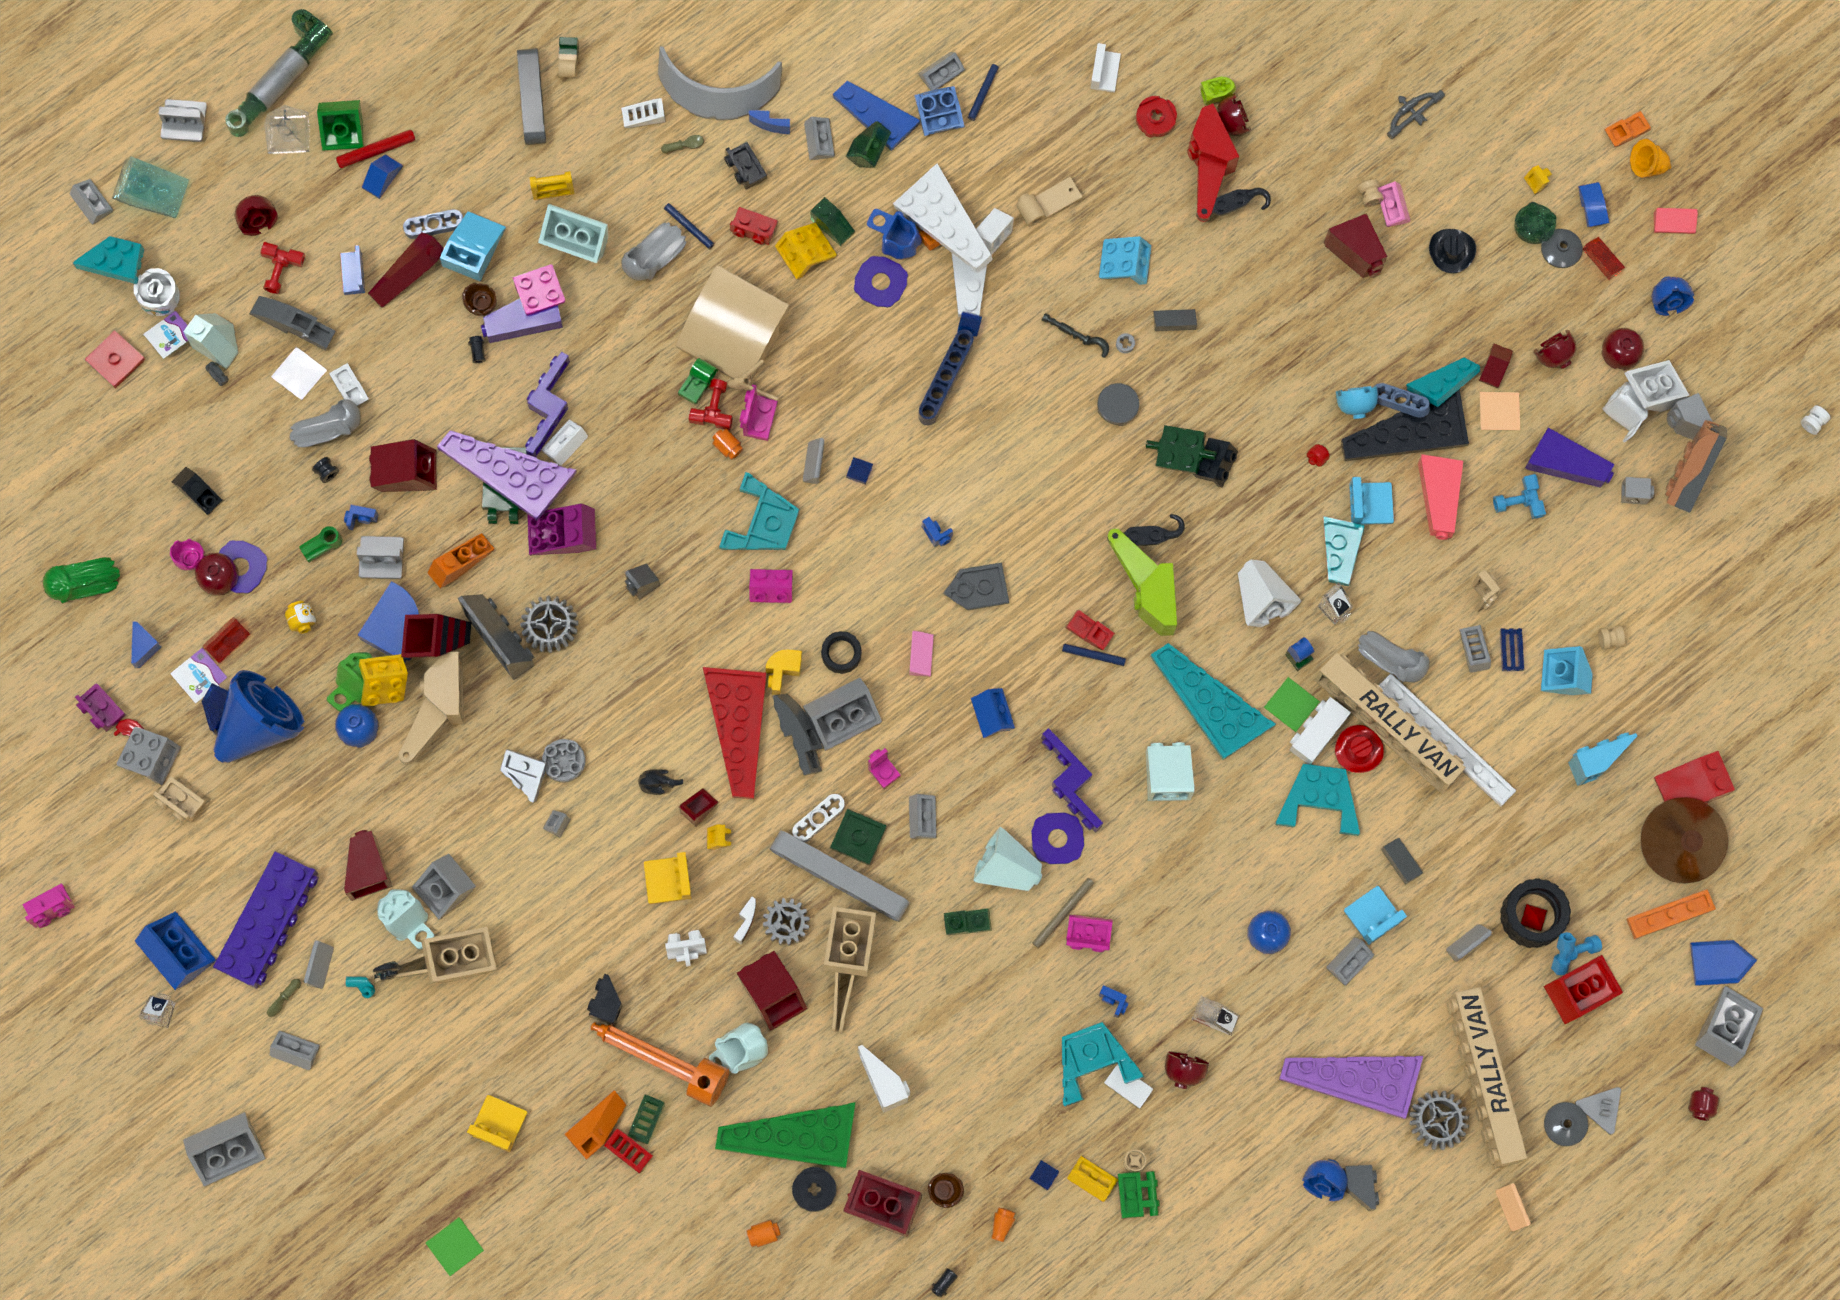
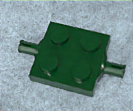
M1164 425L1159 442L1146 441V449L1157 450L1158 456L1155 466L1158 468L1198 474L1199 464L1203 458L1215 460L1217 454L1216 451L1205 450L1204 441L1206 433L1202 431Z

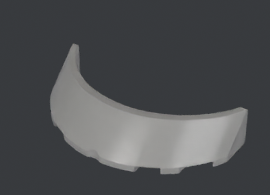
M660 46L658 75L672 100L690 113L705 119L734 120L749 114V110H760V107L765 105L773 96H776L780 90L782 62L778 61L768 73L752 83L734 88H715L697 83L682 74L671 62L664 47Z

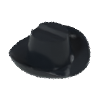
M1443 229L1432 236L1429 243V253L1432 261L1441 271L1458 273L1465 270L1473 262L1476 255V244L1469 234L1461 230Z

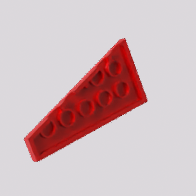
M703 667L732 797L754 800L766 673Z

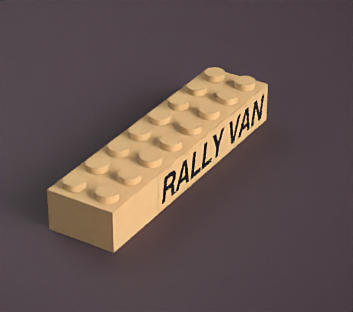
M1336 653L1322 667L1314 681L1350 711L1361 723L1372 729L1389 748L1437 791L1443 794L1466 768L1463 765L1464 762L1458 756L1451 755L1444 743L1433 739L1431 732L1424 726L1420 727L1414 722L1415 718L1410 713H1404L1393 698H1387L1382 693L1383 690L1379 685L1368 681L1366 674L1362 670H1356L1350 665L1351 661L1342 654L1340 656Z
M1481 987L1456 992L1448 999L1447 1009L1449 1015H1453L1455 1023L1452 1024L1455 1036L1459 1037V1054L1461 1058L1464 1057L1465 1076L1467 1079L1470 1078L1471 1081L1470 1095L1472 1100H1476L1478 1108L1475 1109L1478 1121L1482 1122L1484 1129L1481 1130L1484 1143L1488 1144V1161L1490 1164H1493L1494 1169L1520 1163L1527 1159Z

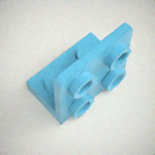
M1140 236L1105 239L1103 242L1099 278L1130 277L1139 285L1147 284L1152 245Z
M1352 477L1349 483L1351 522L1361 525L1392 524L1394 522L1392 484L1390 482L1361 483V477Z
M1376 886L1344 909L1345 914L1368 945L1407 917L1403 910L1398 912L1379 886Z

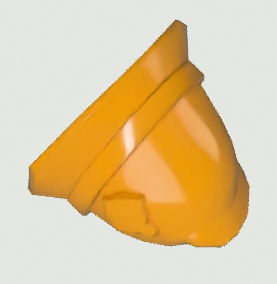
M1642 139L1633 146L1630 164L1635 175L1641 178L1661 175L1671 169L1672 166L1668 154L1651 140Z

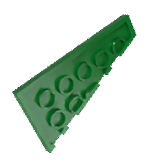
M856 1102L759 1119L757 1121L718 1127L715 1150L846 1169Z

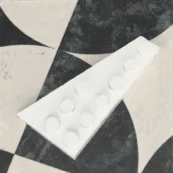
M938 164L933 166L893 203L896 210L901 211L905 217L977 273L993 260L989 250Z

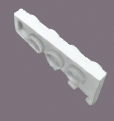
M951 253L958 317L979 320L987 265L977 273Z

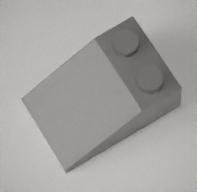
M1725 986L1706 1019L1695 1045L1733 1068L1745 1055L1763 1008Z

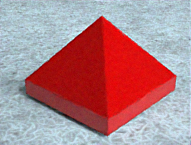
M1526 904L1521 924L1542 931L1547 910Z

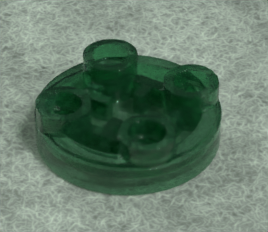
M1530 202L1527 206L1521 208L1514 221V229L1518 237L1530 244H1541L1548 241L1553 236L1556 228V215L1549 208L1536 202Z

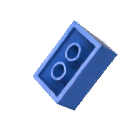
M176 911L146 925L135 939L136 944L174 990L190 983L216 961Z

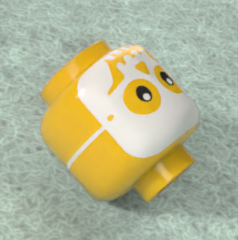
M297 601L288 605L285 618L290 630L299 632V634L311 631L316 618L310 604L304 603V601Z

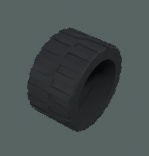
M1540 878L1529 879L1518 884L1504 899L1500 909V920L1504 931L1516 944L1526 946L1527 948H1541L1556 940L1566 930L1571 914L1570 902L1564 891L1555 883L1553 884L1549 880H1541ZM1528 894H1535L1543 897L1550 903L1555 918L1549 930L1536 933L1529 931L1520 923L1516 914V906L1522 897Z

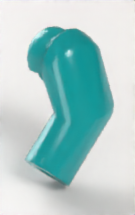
M346 976V987H357L362 996L367 999L375 994V988L367 977Z

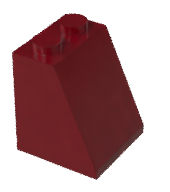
M1367 213L1329 228L1324 240L1325 247L1362 278L1368 276L1373 278L1379 275L1388 257Z
M416 439L371 446V454L369 456L371 464L369 481L371 488L380 492L437 490L436 449Z

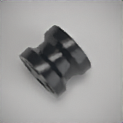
M329 457L322 458L312 468V471L320 476L322 483L331 481L339 473V469L331 464Z

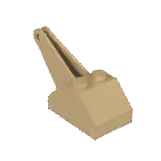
M449 652L442 655L424 673V680L420 681V690L425 700L398 755L400 761L405 765L413 763L448 723L451 725L464 724L463 661L459 652Z
M833 907L823 971L835 972L832 1032H835L838 1015L840 973L851 974L841 1016L839 1033H843L845 1014L854 976L867 977L876 913Z

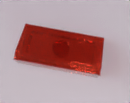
M1600 237L1595 238L1584 246L1583 251L1608 280L1625 269L1624 265Z
M232 617L202 647L218 663H221L250 633L237 619Z

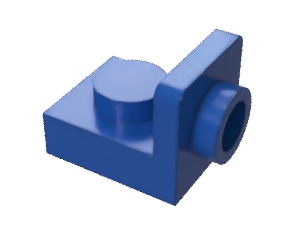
M351 505L350 510H347L345 513L344 523H346L349 530L354 529L356 519L364 524H370V522L377 523L378 513L376 509Z
M930 517L922 520L921 527L934 547L938 545L944 546L952 540L953 530L951 528L940 534L941 528L936 521H932Z
M1103 985L1099 996L1102 997L1101 1001L1112 1006L1114 1003L1118 1004L1114 1017L1118 1018L1120 1013L1124 1015L1129 1004L1125 1001L1127 995Z

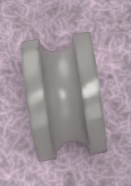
M1128 333L1121 334L1116 340V347L1119 352L1129 353L1133 350L1135 345L1134 337ZM1128 339V343L1131 344V346L1123 348V344L1120 343V341Z

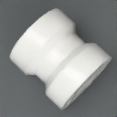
M1814 406L1810 410L1809 416H1805L1801 420V425L1807 432L1817 435L1821 430V426L1826 425L1830 420V415L1822 407Z

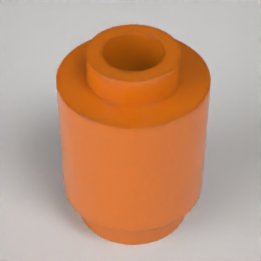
M720 429L712 437L714 439L712 444L726 458L729 457L733 460L743 450L741 442L727 429L724 431Z
M772 1220L753 1225L751 1229L747 1230L752 1247H761L778 1241L777 1236L781 1235L777 1222L773 1223Z

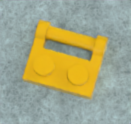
M571 171L548 177H529L533 199L539 200L575 194Z

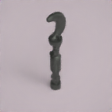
M1044 314L1042 321L1049 322L1070 336L1073 335V339L1078 337L1080 341H1083L1082 344L1099 345L1102 349L1101 356L1103 358L1108 355L1109 345L1103 338H1091L1089 335L1084 336L1075 331L1071 326L1063 322L1060 323L1056 319L1051 318L1050 315Z

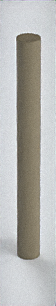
M1087 878L1037 936L1032 942L1034 946L1039 948L1093 886L1094 882L1091 879Z

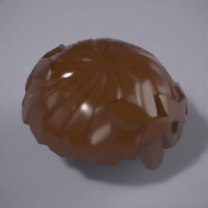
M474 282L465 287L462 293L464 307L470 313L477 316H485L493 311L497 304L496 293L488 284H477Z
M939 1173L935 1175L928 1185L930 1199L934 1204L942 1208H951L957 1205L964 1195L963 1182L954 1174Z

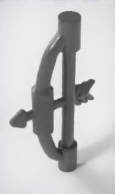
M1439 90L1437 93H1424L1415 98L1413 97L1408 102L1405 101L1406 97L1399 96V103L1404 105L1398 109V112L1392 119L1387 136L1393 139L1414 119L1421 126L1423 121H1427L1421 113L1444 98V92ZM1431 97V100L1417 111L1413 109L1419 101ZM1408 111H1411L1412 115L1397 126L1396 123L1399 118Z

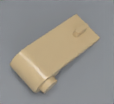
M1068 177L1037 196L1029 195L1028 193L1020 196L1016 206L1027 225L1031 227L1083 197L1072 178Z

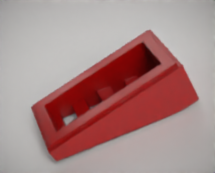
M618 1128L604 1145L605 1148L639 1174L653 1157V1155ZM619 1137L623 1138L616 1149L612 1147ZM628 1142L630 1144L629 1147L621 1154V1149ZM634 1148H636L637 1151L629 1160L627 1156L631 1153V1151ZM641 1153L645 1156L638 1165H635L634 1162Z

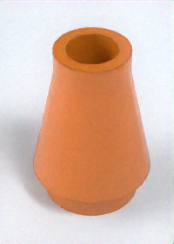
M998 1207V1211L994 1214L992 1239L1004 1242L1015 1221V1212Z

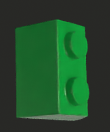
M360 100L318 103L317 117L322 151L364 147Z

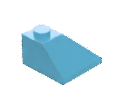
M1582 647L1544 650L1541 691L1566 695L1591 694L1593 673Z

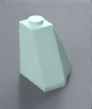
M216 313L195 315L183 331L193 349L225 369L229 367L239 353L234 325Z
M999 827L985 847L987 850L982 860H979L975 867L973 881L1029 891L1042 878V864L1005 829Z

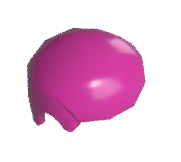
M190 538L182 542L177 540L170 548V557L176 567L185 571L195 569L199 560L205 555L200 543L192 541Z

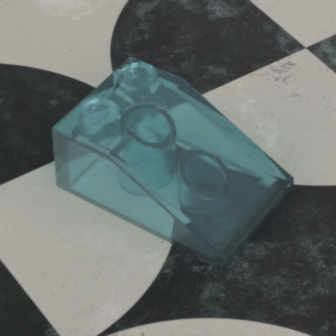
M130 156L124 161L112 199L132 207L176 218L189 179Z

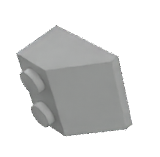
M1699 393L1677 401L1667 414L1668 425L1674 429L1675 433L1692 440L1701 429L1705 420L1713 422Z
M450 854L433 861L412 886L438 919L443 918L464 901L476 887Z

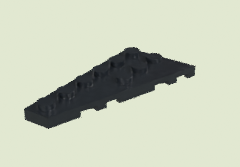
M1460 389L1438 407L1429 402L1430 410L1424 417H1415L1399 412L1367 429H1362L1343 438L1341 445L1344 461L1468 446L1469 440Z

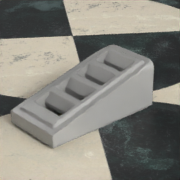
M1481 625L1460 629L1469 672L1473 673L1490 669L1491 659ZM1478 635L1476 638L1467 639V636ZM1480 643V645L1469 647L1470 644ZM1480 651L1482 652V653H1480V654H1475V655H1472V654H1471V653L1480 652Z

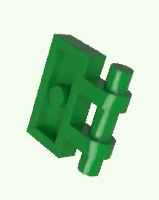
M1155 1171L1146 1172L1147 1180L1141 1181L1140 1172L1117 1174L1121 1219L1144 1217L1143 1208H1149L1150 1217L1159 1216L1158 1207H1160V1200H1157L1156 1187H1158V1180H1155ZM1141 1188L1148 1189V1200L1146 1201L1142 1200Z

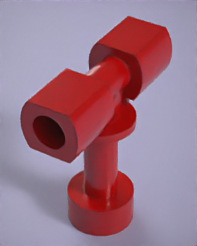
M264 242L260 252L261 256L272 259L275 267L271 279L265 280L263 289L272 294H279L282 285L278 282L283 267L287 268L289 264L302 267L305 253L293 249L287 252L280 250L278 245Z
M719 379L711 380L709 389L713 393L710 406H706L704 410L691 408L688 419L689 423L704 425L706 422L715 424L716 428L731 430L732 415L721 414V410L718 409L721 393L726 392L727 382Z

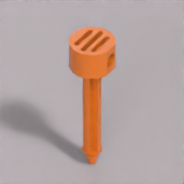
M594 1022L591 1025V1030L597 1031V1036L601 1037L603 1042H607L688 1082L687 1096L709 1107H712L720 1097L729 1076V1069L707 1058L702 1059L696 1067L614 1027L612 1024H602L599 1026ZM707 1078L710 1079L709 1087L706 1086Z

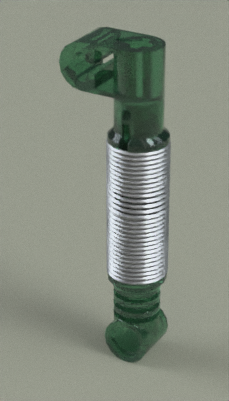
M299 9L293 13L291 18L293 27L301 39L294 46H290L278 58L276 63L264 73L262 78L248 91L245 101L238 106V109L232 110L226 115L225 121L229 132L233 136L241 137L248 132L249 126L255 120V117L257 118L261 112H266L277 101L279 96L308 67L310 59L333 35L331 29L309 11ZM241 121L240 125H233L234 122Z

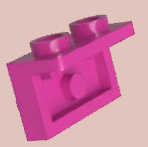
M750 569V602L791 603L793 570Z
M1069 914L1066 945L1076 950H1082L1083 947L1092 948V951L1095 952L1110 950L1113 920Z

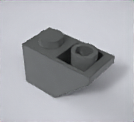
M647 563L625 572L626 580L624 582L627 585L626 588L632 596L636 595L639 600L660 586L659 579Z
M1372 1165L1345 1166L1343 1169L1348 1179L1346 1192L1365 1209L1374 1211L1376 1205H1379L1378 1192L1374 1191V1183H1377L1376 1170L1372 1169Z

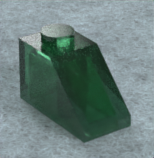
M875 121L853 139L846 157L859 168H875L891 132L880 122Z
M826 197L810 211L811 220L840 246L855 233V230L841 211Z

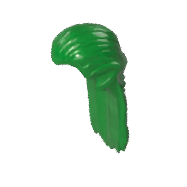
M102 557L69 565L52 566L44 574L43 588L47 596L54 600H60L63 604L69 600L104 594L116 589V585H118L116 580L120 577V571L117 567L113 566L115 561H112L110 557Z

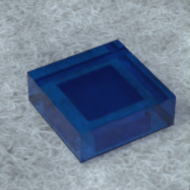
M962 311L957 332L968 330L973 336L977 337L982 316Z
M853 457L846 478L866 485L873 464Z
M1040 1160L1029 1180L1048 1191L1059 1171Z

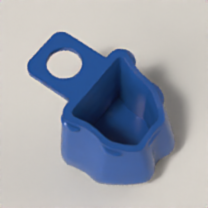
M879 209L872 211L867 221V226L884 234L882 253L895 259H906L915 256L917 247L922 243V238L915 224L907 220L901 211H897L893 216ZM878 215L883 216L885 224L883 226H876L873 223L874 217Z

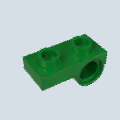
M698 358L691 367L686 381L678 391V395L697 405L711 380L717 374L718 369Z

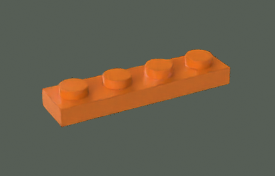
M1708 889L1629 917L1626 920L1634 939L1709 913L1716 908Z

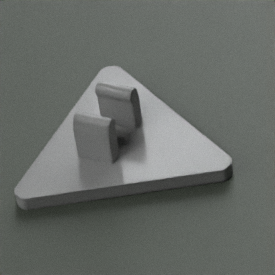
M1616 1087L1577 1100L1575 1105L1579 1106L1587 1116L1609 1135H1612L1615 1131L1621 1089Z

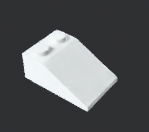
M1669 360L1624 373L1644 409L1659 412L1669 410L1677 401L1689 396Z
M863 1045L858 1046V1054L883 1113L907 1103L910 1090L906 1081L902 1082L896 1073Z

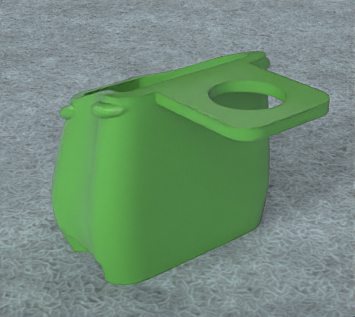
M352 653L339 662L335 679L339 687L327 697V702L336 710L341 711L354 701L361 703L364 680L359 668V659L373 658L370 653ZM341 694L346 697V703L337 704L334 701V697Z

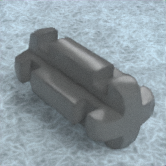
M212 361L206 365V371L218 382L219 386H223L229 381L228 377L225 376L224 372L215 362Z

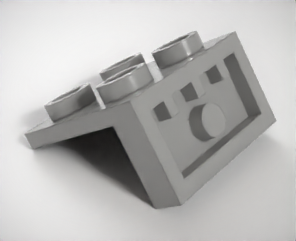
M134 727L118 759L117 766L141 774L153 782L163 785L181 746L167 737Z

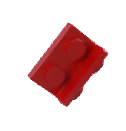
M739 207L734 220L730 223V231L737 237L744 238L745 236L757 244L763 245L765 243L769 245L778 220Z

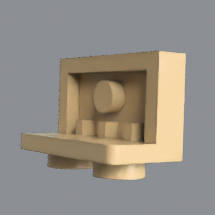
M1485 569L1477 575L1471 584L1482 598L1475 608L1477 611H1480L1482 608L1484 610L1490 608L1495 603L1494 601L1498 599L1497 594L1501 590L1496 584V578L1491 573H1487Z
M173 777L167 780L158 793L156 791L153 793V796L157 799L155 803L164 810L169 807L174 811L172 815L181 822L186 820L191 823L206 804L202 798Z

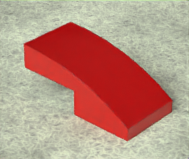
M1076 610L1065 627L1079 638L1102 651L1115 634L1099 621L1095 622L1080 610Z

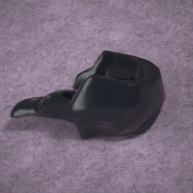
M650 769L640 775L638 784L644 793L662 795L665 793L662 789L663 787L673 788L674 786L682 785L684 781L683 779L674 780L665 776L664 774H667L668 770Z

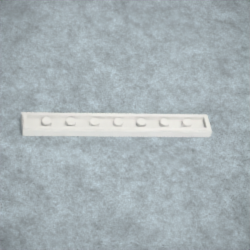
M1390 674L1379 685L1383 690L1382 693L1387 698H1393L1404 713H1410L1415 718L1414 722L1420 727L1424 726L1431 732L1433 739L1444 743L1451 755L1458 756L1464 762L1463 765L1466 768L1463 772L1500 807L1516 792L1507 781L1396 677Z

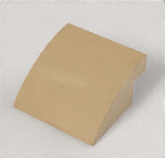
M716 265L688 316L676 347L696 359L704 360L732 379L741 377L761 359L765 360L779 337V327L789 312V304ZM758 369L755 370V371L749 376V378H750L751 381H752V379L754 378L755 374L757 373Z

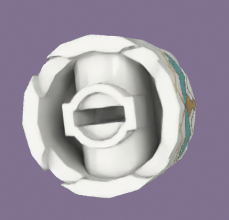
M159 268L148 269L145 271L146 273L140 274L138 276V283L134 284V295L142 310L154 316L172 314L180 300V291L173 277L167 271Z

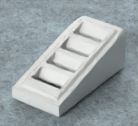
M662 98L621 108L625 128L665 122ZM657 108L658 114L654 115L653 109ZM645 110H649L650 116H645ZM636 111H641L642 118H637ZM629 112L633 113L634 120L632 121L629 120Z

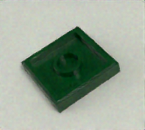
M847 809L830 849L870 866L887 826Z

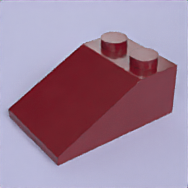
M858 1170L843 1212L907 1237L922 1199V1194L919 1191Z

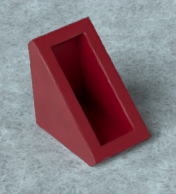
M1493 343L1479 381L1499 388L1513 351Z
M702 788L680 804L679 810L687 820L697 827L718 804V801Z

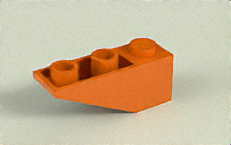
M481 533L434 559L427 573L441 589L462 576L494 551L495 548Z
M614 1090L564 1135L587 1160L603 1146L624 1111L626 1103Z

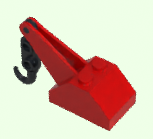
M1214 104L1203 107L1193 129L1187 149L1190 160H1194L1198 167L1197 219L1201 222H1206L1212 214L1218 216L1226 215L1245 207L1258 195L1263 196L1266 200L1261 209H1267L1271 204V196L1264 188L1237 189L1217 197L1223 177L1235 172L1239 155Z

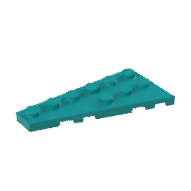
M1169 643L1150 655L1222 760L1276 725V723L1267 719L1260 711L1251 707L1220 681L1207 674L1204 669L1191 662L1188 657Z

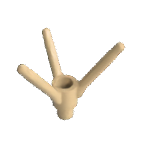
M761 359L741 377L729 380V388L752 390L753 386H751L749 376L764 363V360ZM757 389V394L778 401V397Z

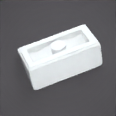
M568 420L541 450L561 466L588 438V435L582 427Z
M1118 1064L1104 1082L1139 1109L1153 1091V1088L1140 1079L1125 1084Z

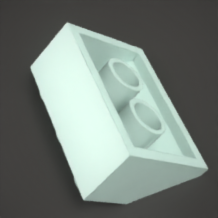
M548 204L538 243L597 263L603 257L606 248L608 224Z

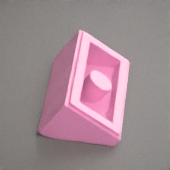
M1395 181L1379 187L1378 191L1382 193L1384 198L1381 202L1386 226L1391 227L1410 222L1401 185Z
M919 631L912 632L909 675L931 677L934 635Z

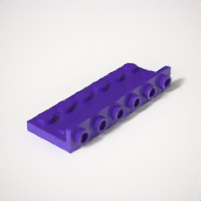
M275 851L213 968L255 989L259 985L262 986L267 978L266 971L269 965L273 966L278 954L276 952L279 946L282 947L288 938L286 933L289 927H293L298 919V915H296L300 907L303 908L305 906L310 888L313 889L318 882V872Z

